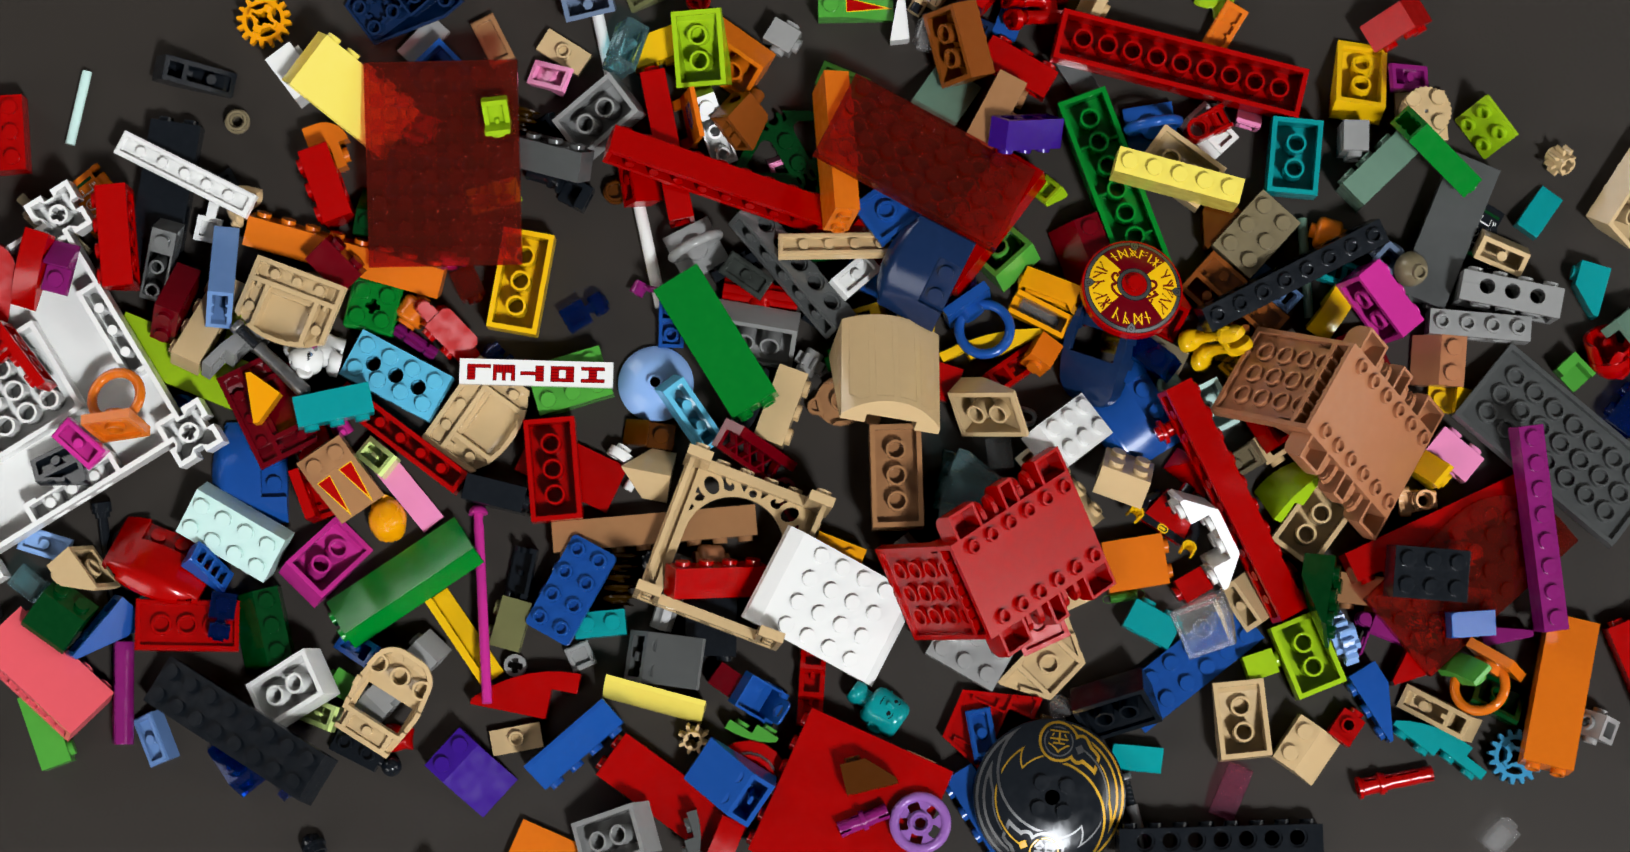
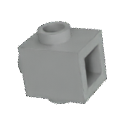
M775 17L763 36V43L769 46V50L774 52L776 56L782 58L784 55L789 58L792 52L796 54L803 43L801 40L802 32L799 31L800 27L790 20L784 22Z

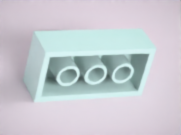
M208 481L196 490L176 529L177 533L194 543L202 542L215 555L263 583L274 574L295 534L292 530Z

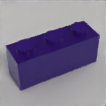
M1048 113L992 115L988 146L997 148L998 153L1008 155L1013 154V151L1030 154L1031 150L1049 153L1050 149H1060L1064 118Z

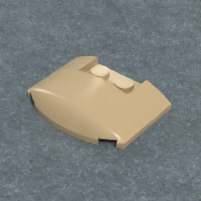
M258 254L234 311L237 316H242L248 328L271 342L293 348L324 346L348 288Z
M479 355V357H478L477 359H486V358H484L482 355ZM459 384L421 438L469 473L477 471L476 469L486 466L497 459L512 443L525 419L530 390L524 386Z

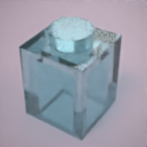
M23 563L7 584L29 602L35 603L51 582L31 566Z

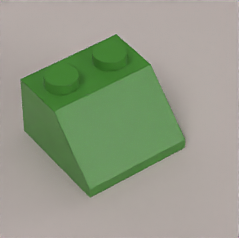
M1012 227L981 268V271L1002 292H1005L1018 280L1020 274L1025 272L1027 266L1033 267L1040 260V257L1033 243Z

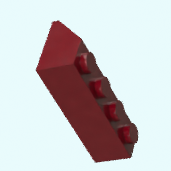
M1098 212L1073 220L1048 233L1065 279L1077 285H1080L1084 269L1092 256L1110 244Z

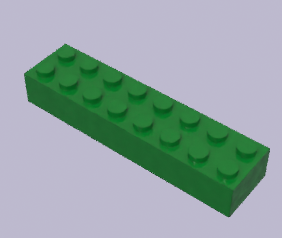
M1103 86L1057 103L1055 109L1058 117L1064 118L1063 130L1095 212H1098L1109 243L1112 244L1120 241L1142 242L1160 250L1171 260L1145 190L1109 180L1120 146L1129 147L1106 87Z

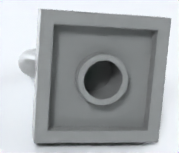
M708 216L662 239L669 252L668 260L671 263H675L679 273L697 263L705 275L713 271L715 266L725 262L728 258L720 241L723 237V232L720 229L713 228Z

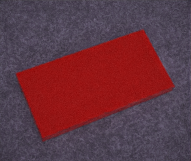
M578 444L583 503L607 514L626 474L621 467L623 464ZM524 448L514 470L527 476L526 452Z
M136 598L134 651L239 652L240 600H198L197 603L191 604V599L177 600V604L154 599Z

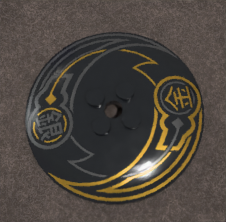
M1037 719L1011 728L989 747L975 774L972 799L978 827L987 843L995 852H1103L1116 835V829L1120 827L1125 809L1126 791L1124 777L1116 757L1105 742L1096 734L1070 721ZM1049 790H1055L1058 794V800L1054 804H1048L1045 801V794Z

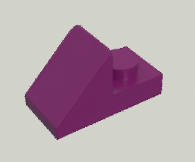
M1398 63L1388 64L1389 94L1392 95L1404 91L1411 92L1415 88L1429 87L1427 66Z
M57 240L54 241L43 260L47 267L41 290L68 296L80 246Z

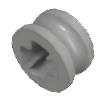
M512 654L505 659L504 670L512 677L523 675L527 670V662L521 655ZM518 658V662L523 665L521 670L518 669V673H513V669L508 667L509 662H513L512 659Z

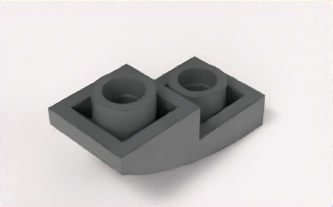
M696 809L686 812L688 818H684L687 833L693 832L694 837L684 840L685 846L681 847L682 852H700L701 825Z

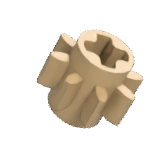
M1566 144L1563 147L1556 145L1549 148L1544 157V164L1548 166L1546 170L1554 176L1558 173L1561 176L1569 174L1574 169L1576 163V156L1572 154L1573 150Z
M688 722L686 724L687 731H679L678 735L683 738L679 743V747L685 746L688 749L687 754L695 750L700 754L702 751L701 745L705 746L708 742L704 737L708 735L709 730L703 731L700 727L701 722H698L696 726H691ZM690 734L693 737H699L698 741L695 742L694 739L689 740Z

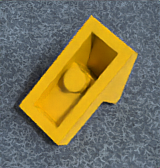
M1428 386L1426 395L1433 399L1444 414L1453 415L1472 390L1462 387L1442 388Z

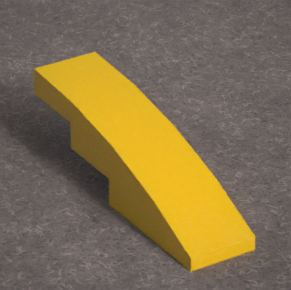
M1040 328L1015 329L1011 345L1005 352L996 356V359L1032 341L1042 333V330ZM1005 331L987 334L968 340V342L974 347L989 349L996 346L1002 340ZM959 345L940 352L939 360L942 363H947L965 352ZM965 353L969 362L976 359L975 357H972Z

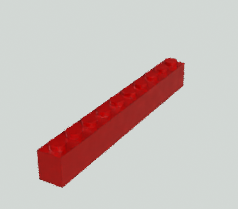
M615 124L608 137L602 160L604 163L806 233H833L823 230L819 193H811L800 189L796 185L777 181L773 177L759 175L748 168H739L728 164L724 160H716L705 156L701 152L690 151L676 143H668L657 139L653 135L633 131L627 126Z
M1189 378L1158 393L1157 396L1212 505L1219 510L1240 552L1239 558L1272 624L1284 621L1308 608L1305 603V595L1301 589L1297 588L1293 580L1294 574L1291 568L1285 564L1282 558V550L1274 542L1270 534V526L1262 518L1258 502L1251 496L1247 488L1246 478L1239 473L1235 465L1236 459L1233 453L1227 449L1224 443V435L1216 427L1212 419V411L1209 406L1205 405L1198 384L1192 378Z

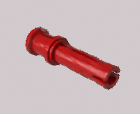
M1428 765L1385 775L1384 773L1377 772L1375 776L1365 778L1357 776L1354 778L1355 789L1360 800L1364 799L1367 795L1377 793L1385 795L1388 790L1433 782L1434 772L1432 766Z

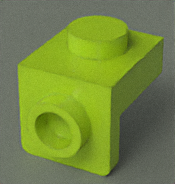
M507 95L481 98L485 136L500 138L510 134L511 117Z

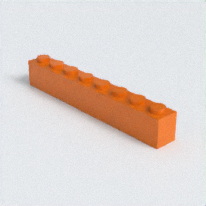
M257 210V213L254 212L248 217L242 245L308 263L305 258L331 234L333 237H339L346 244L345 249L351 255H356L363 261V267L367 271L360 278L435 299L442 295L448 267L442 266V260L436 258L421 259L418 258L417 253L411 251L396 252L394 247L385 244H379L378 247L369 244V240L355 237L353 240L346 238L345 234L339 231L331 230L330 233L321 231L320 226L314 224L299 225L296 224L297 221L289 217L274 218L272 213L263 210Z

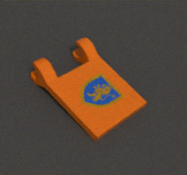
M692 86L679 99L672 101L674 112L678 110L683 111L688 138L681 140L680 143L681 147L685 149H697L698 142L705 136L695 88Z

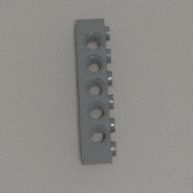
M743 210L739 211L728 223L731 229L826 340L838 331L841 319L856 315L850 304L844 301L828 283L829 281L811 260H778V233H787L781 224Z

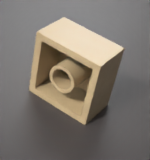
M1107 447L1097 471L1092 492L1141 509L1152 481L1155 464L1143 456L1134 457L1129 455L1121 448Z

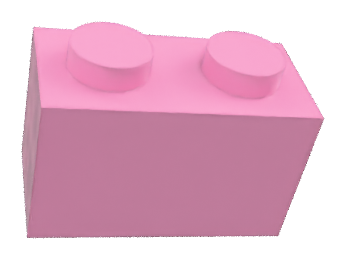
M1445 426L1438 431L1425 450L1452 465L1454 468L1450 474L1460 484H1463L1479 467L1484 458L1480 455L1482 452L1472 443L1467 445L1460 439L1462 435L1453 427L1448 429Z

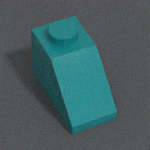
M1581 260L1571 268L1569 280H1572L1570 288L1587 318L1593 320L1599 316L1612 268Z

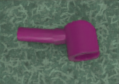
M635 280L629 291L643 298L646 291L654 293L653 290L658 287Z

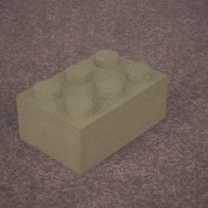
M1263 189L1209 249L1218 253L1249 280L1301 222Z

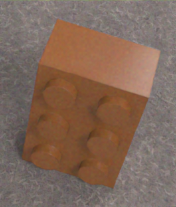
M976 0L952 3L923 15L942 89L967 84L995 73Z

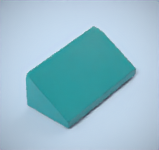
M1111 744V751L1116 757L1121 770L1161 774L1164 748Z

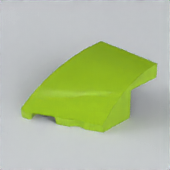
M1292 462L1268 476L1254 492L1271 517L1282 523L1295 503L1305 504L1317 487L1319 479L1318 475L1307 474L1295 462Z

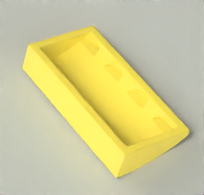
M608 674L605 677L603 698L695 723L701 722L702 724L707 706L705 700Z

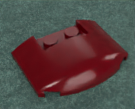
M257 358L217 378L261 470L318 442L317 431L311 433H304V430L298 431L292 397L297 395L261 358ZM284 361L293 371H295L289 363ZM246 372L253 373L283 395L262 425L256 426L253 423Z

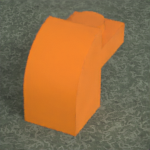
M320 122L302 129L308 148L326 141L330 146L338 170L341 173L350 170L348 162H351L352 159L348 148H342V146L351 143L342 128L333 123Z

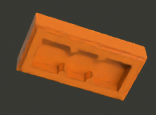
M1226 0L1201 42L1228 48L1249 12L1230 0Z

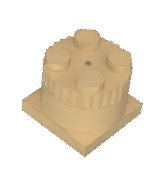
M1425 86L1415 88L1411 92L1393 94L1395 118L1409 105L1444 141L1449 140L1448 124L1451 119L1452 107L1445 94V90Z

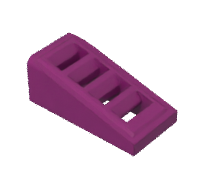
M1496 627V635L1480 636L1478 641L1491 646L1533 637L1534 632L1530 629Z

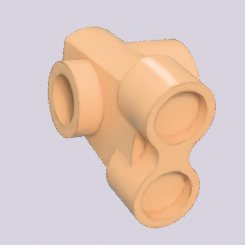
M1409 486L1404 487L1397 500L1399 518L1411 517V513L1438 508L1436 490H1410ZM1420 496L1426 498L1427 503L1425 506L1419 504L1418 499Z

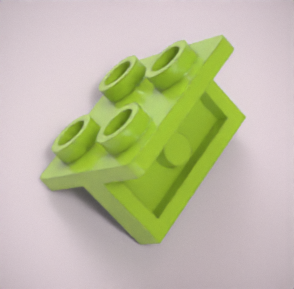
M1489 94L1482 97L1455 119L1457 125L1483 159H1487L1519 135Z

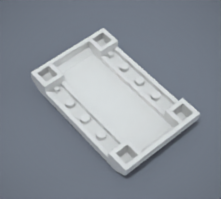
M790 525L787 526L741 615L742 618L759 627L764 625L785 633L784 640L871 687L906 621L893 593V587L889 584L887 577Z

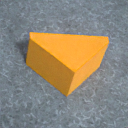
M246 372L253 423L256 426L262 425L283 395L253 373Z

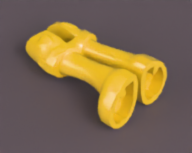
M1236 324L1226 325L1214 332L1187 329L1178 336L1180 350L1184 353L1193 351L1191 365L1196 372L1208 370L1213 357L1216 355L1228 354L1231 357L1243 355L1253 347V341L1250 336L1244 335L1246 332L1244 327ZM1214 341H1218V342H1219V343H1214V344H1208V342H1214Z

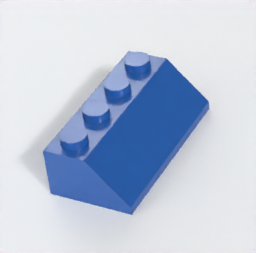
M602 698L523 767L545 790L550 787L555 790L565 781L562 776L569 770L572 773L576 772L584 765L582 759L590 753L593 757L604 747L602 742L607 737L614 739L623 731L621 725L625 722L607 701Z

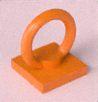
M113 368L98 376L92 383L87 395V407L90 414L81 415V426L101 443L150 436V426L137 415L143 406L146 394L141 377L136 372L127 368ZM116 378L129 380L135 389V397L131 406L124 409L109 408L101 412L97 403L101 388L107 382Z
M1470 637L1466 646L1476 656L1475 658L1484 661L1492 667L1489 674L1499 678V692L1490 703L1475 706L1463 699L1460 693V682L1456 677H1451L1449 690L1454 704L1461 711L1473 716H1485L1497 711L1507 700L1510 692V677L1521 683L1526 674L1514 660Z

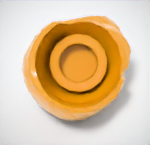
M384 494V496L371 505L368 515L369 527L374 536L380 541L386 543L398 541L406 531V511L397 500Z

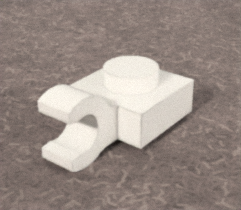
M209 201L206 216L198 214L193 235L194 240L208 243L213 242L214 226H223L224 221L217 219L219 205Z

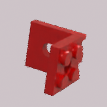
M299 468L288 471L306 520L314 524L335 516Z

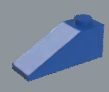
M114 594L65 654L73 659H79L129 636L130 633H135V607L122 596Z

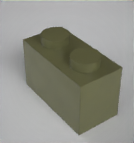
M504 595L501 600L497 599L493 614L497 615L495 624L489 625L490 645L520 653L528 628L526 618L534 604Z

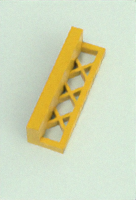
M446 588L433 598L431 597L425 601V603L481 685L479 633L449 588ZM490 651L491 681L505 673V671Z

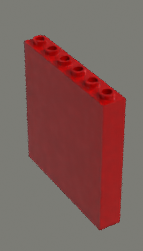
M814 708L811 709L810 713L805 711L799 724L803 729L799 736L794 735L789 749L793 751L789 759L784 758L778 772L782 775L769 795L771 797L767 807L763 805L757 816V820L760 821L757 830L752 829L747 838L748 850L752 852H907L894 841L889 828V819L870 826L869 830L865 831L862 829L842 838L836 822L855 816L860 810L864 812L882 803H885L890 815L897 801L913 792L931 793L942 800L954 772ZM859 755L860 759L865 758L895 776L898 784L848 796L840 764L845 763V758ZM918 802L907 806L910 813L921 809ZM931 806L926 811L933 819L937 810ZM907 818L900 819V830H908ZM918 818L915 821L916 827L923 828L925 820ZM911 834L910 841L921 844L923 837Z

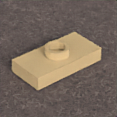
M550 28L536 48V51L558 65L574 69L573 74L578 77L592 57V54Z
M540 722L489 731L493 756L544 747Z

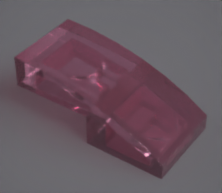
M1229 761L1219 783V788L1209 807V813L1228 821H1233L1253 771Z

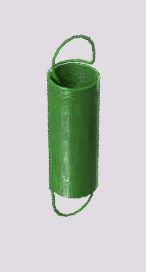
M1138 590L1110 594V603L1135 600L1138 598L1136 592Z

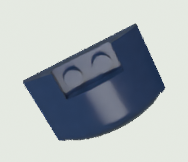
M920 215L916 218V221L905 226L898 233L883 257L877 278V304L906 319H910L915 324L932 332L976 242L924 215Z

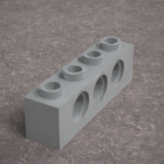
M1430 308L1425 313L1424 335L1468 336V341L1526 345L1531 342L1532 316Z

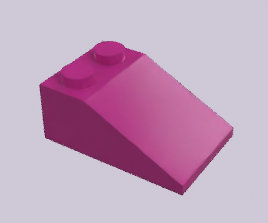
M335 516L289 558L278 573L316 608L373 552V549L346 522L342 524Z

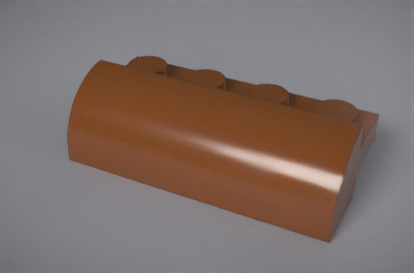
M1213 250L1185 281L1182 287L1183 292L1200 306L1248 280ZM1271 302L1228 325L1236 324L1243 326L1246 330L1244 335H1248L1251 338L1258 326L1279 330L1290 317Z

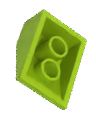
M708 8L671 12L676 88L732 85L730 55L722 9Z

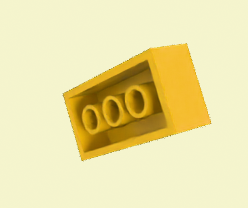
M504 227L486 323L488 330L534 338L539 337L557 240L555 235Z

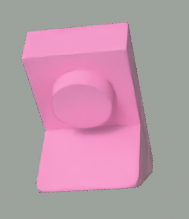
M535 60L526 83L564 97L574 69Z

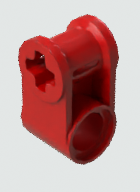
M1223 103L1191 119L1184 128V137L1193 144H1199L1234 127L1233 122L1229 121L1223 110ZM1191 126H1199L1202 129V135H1193L1190 130Z

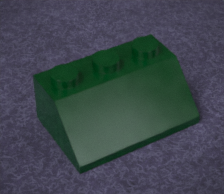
M280 586L259 589L231 598V600H240L239 640L246 673L272 668L295 654L284 597Z

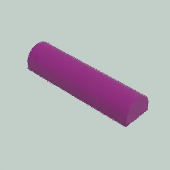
M116 641L113 643V745H134L135 642Z

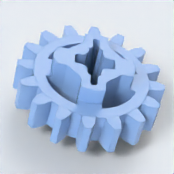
M1339 610L1338 617L1334 616V623L1336 624L1335 639L1330 640L1336 655H1340L1343 663L1346 666H1350L1359 662L1357 650L1361 648V642L1354 623L1347 621L1344 614Z

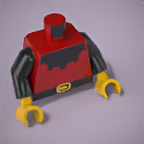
M1184 482L1178 491L1194 495L1197 490ZM1169 488L1165 491L1157 489L1148 493L1141 509L1132 506L1125 513L1126 516L1129 513L1136 516L1134 524L1140 521L1155 532L1162 533L1164 538H1167L1176 546H1181L1178 550L1179 554L1182 553L1183 549H1186L1190 552L1189 558L1193 557L1197 550L1196 543L1200 535V520L1190 524L1186 519L1181 520L1177 513H1173L1167 501L1171 499L1167 492L1170 490Z

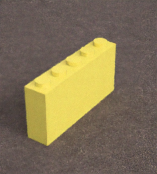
M318 31L282 78V81L372 153L384 159L394 142L396 143L420 112V110L413 106L416 101L405 93L401 96L395 91L397 86L387 78L384 80L380 79L377 76L379 71L369 63L363 65L359 62L360 56L349 47L346 50L339 45L341 40L330 32L326 35Z
M1120 146L1115 155L1109 178L1113 182L1230 213L1238 206L1245 183L1244 178Z

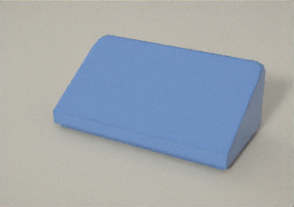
M155 710L134 719L135 729L151 768L180 756L164 713Z

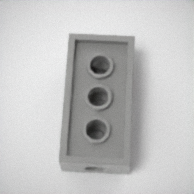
M1468 266V269H1463L1458 274L1453 287L1450 305L1488 313L1532 316V321L1549 325L1560 319L1565 288L1558 287L1559 284L1555 282L1543 281V284L1535 283L1533 278L1518 276V279L1509 278L1508 273L1493 271V274L1484 273L1483 268ZM1480 285L1485 288L1486 293L1481 291ZM1505 291L1509 292L1511 298L1507 297ZM1530 296L1535 299V303L1531 300Z

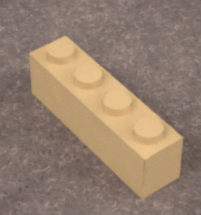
M235 280L233 313L245 286L244 283ZM208 282L204 289L205 295L202 299L198 298L192 309L193 315L190 319H185L180 329V332H182L180 337L173 339L168 350L171 353V364L197 376L202 370V361L214 350L226 329L205 327Z

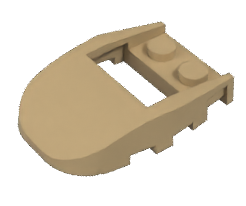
M399 647L381 649L367 662L366 667L360 674H357L352 682L351 690L342 705L344 710L340 720L334 724L336 728L385 759L416 724L433 687V676L427 664L414 654ZM369 682L412 709L398 733L355 707Z

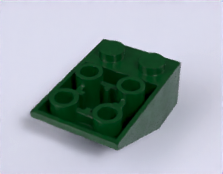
M1305 553L1302 568L1305 602L1324 647L1329 648L1330 639H1335L1336 624L1334 623V616L1338 617L1339 601H1337L1338 594L1342 593L1343 579H1340L1341 566H1337L1335 555Z

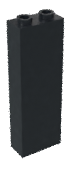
M159 116V119L151 118L147 141L199 167L205 130L198 126L199 122L184 120L183 123L174 122V118ZM143 167L135 207L140 272L144 273L152 227L160 218L185 224L181 249L177 262L182 263L194 197L193 192Z

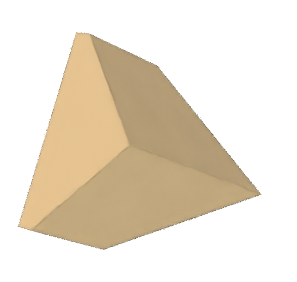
M651 448L621 466L642 499L667 503L677 453Z

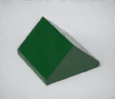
M1488 673L1483 683L1471 686L1465 701L1475 706L1486 705L1493 701L1500 689L1499 678ZM1510 681V692L1507 700L1497 711L1488 715L1509 726L1517 725L1527 690Z

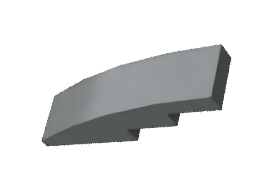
M244 326L257 340L263 342L266 346L271 342L256 334L247 326ZM237 333L231 335L202 361L201 375L210 380L225 363L234 368L249 351L255 354L253 348Z

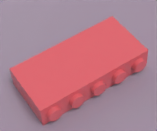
M20 606L0 625V680L68 742L112 700L114 692L106 680H100L94 674L89 664L67 656L65 654L66 651L61 654L23 627L21 622L30 610L25 611Z

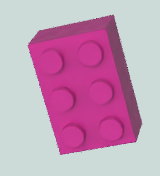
M1380 258L1355 268L1336 284L1364 325L1372 327L1386 344L1404 338L1424 321L1419 308L1410 301L1405 294L1404 287L1394 279L1389 267Z

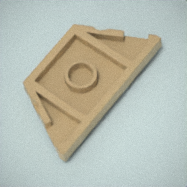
M1069 617L1065 619V623L1071 636L1024 657L1022 655L997 683L1030 695L1052 700L1086 664Z

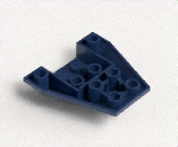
M347 0L344 6L374 45H378L446 18L465 1Z

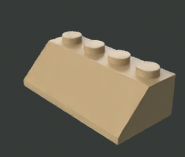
M1630 148L1586 214V217L1598 230L1630 249Z

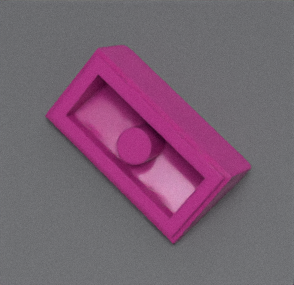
M67 417L51 436L88 470H91L110 452L105 445L81 426L73 417Z

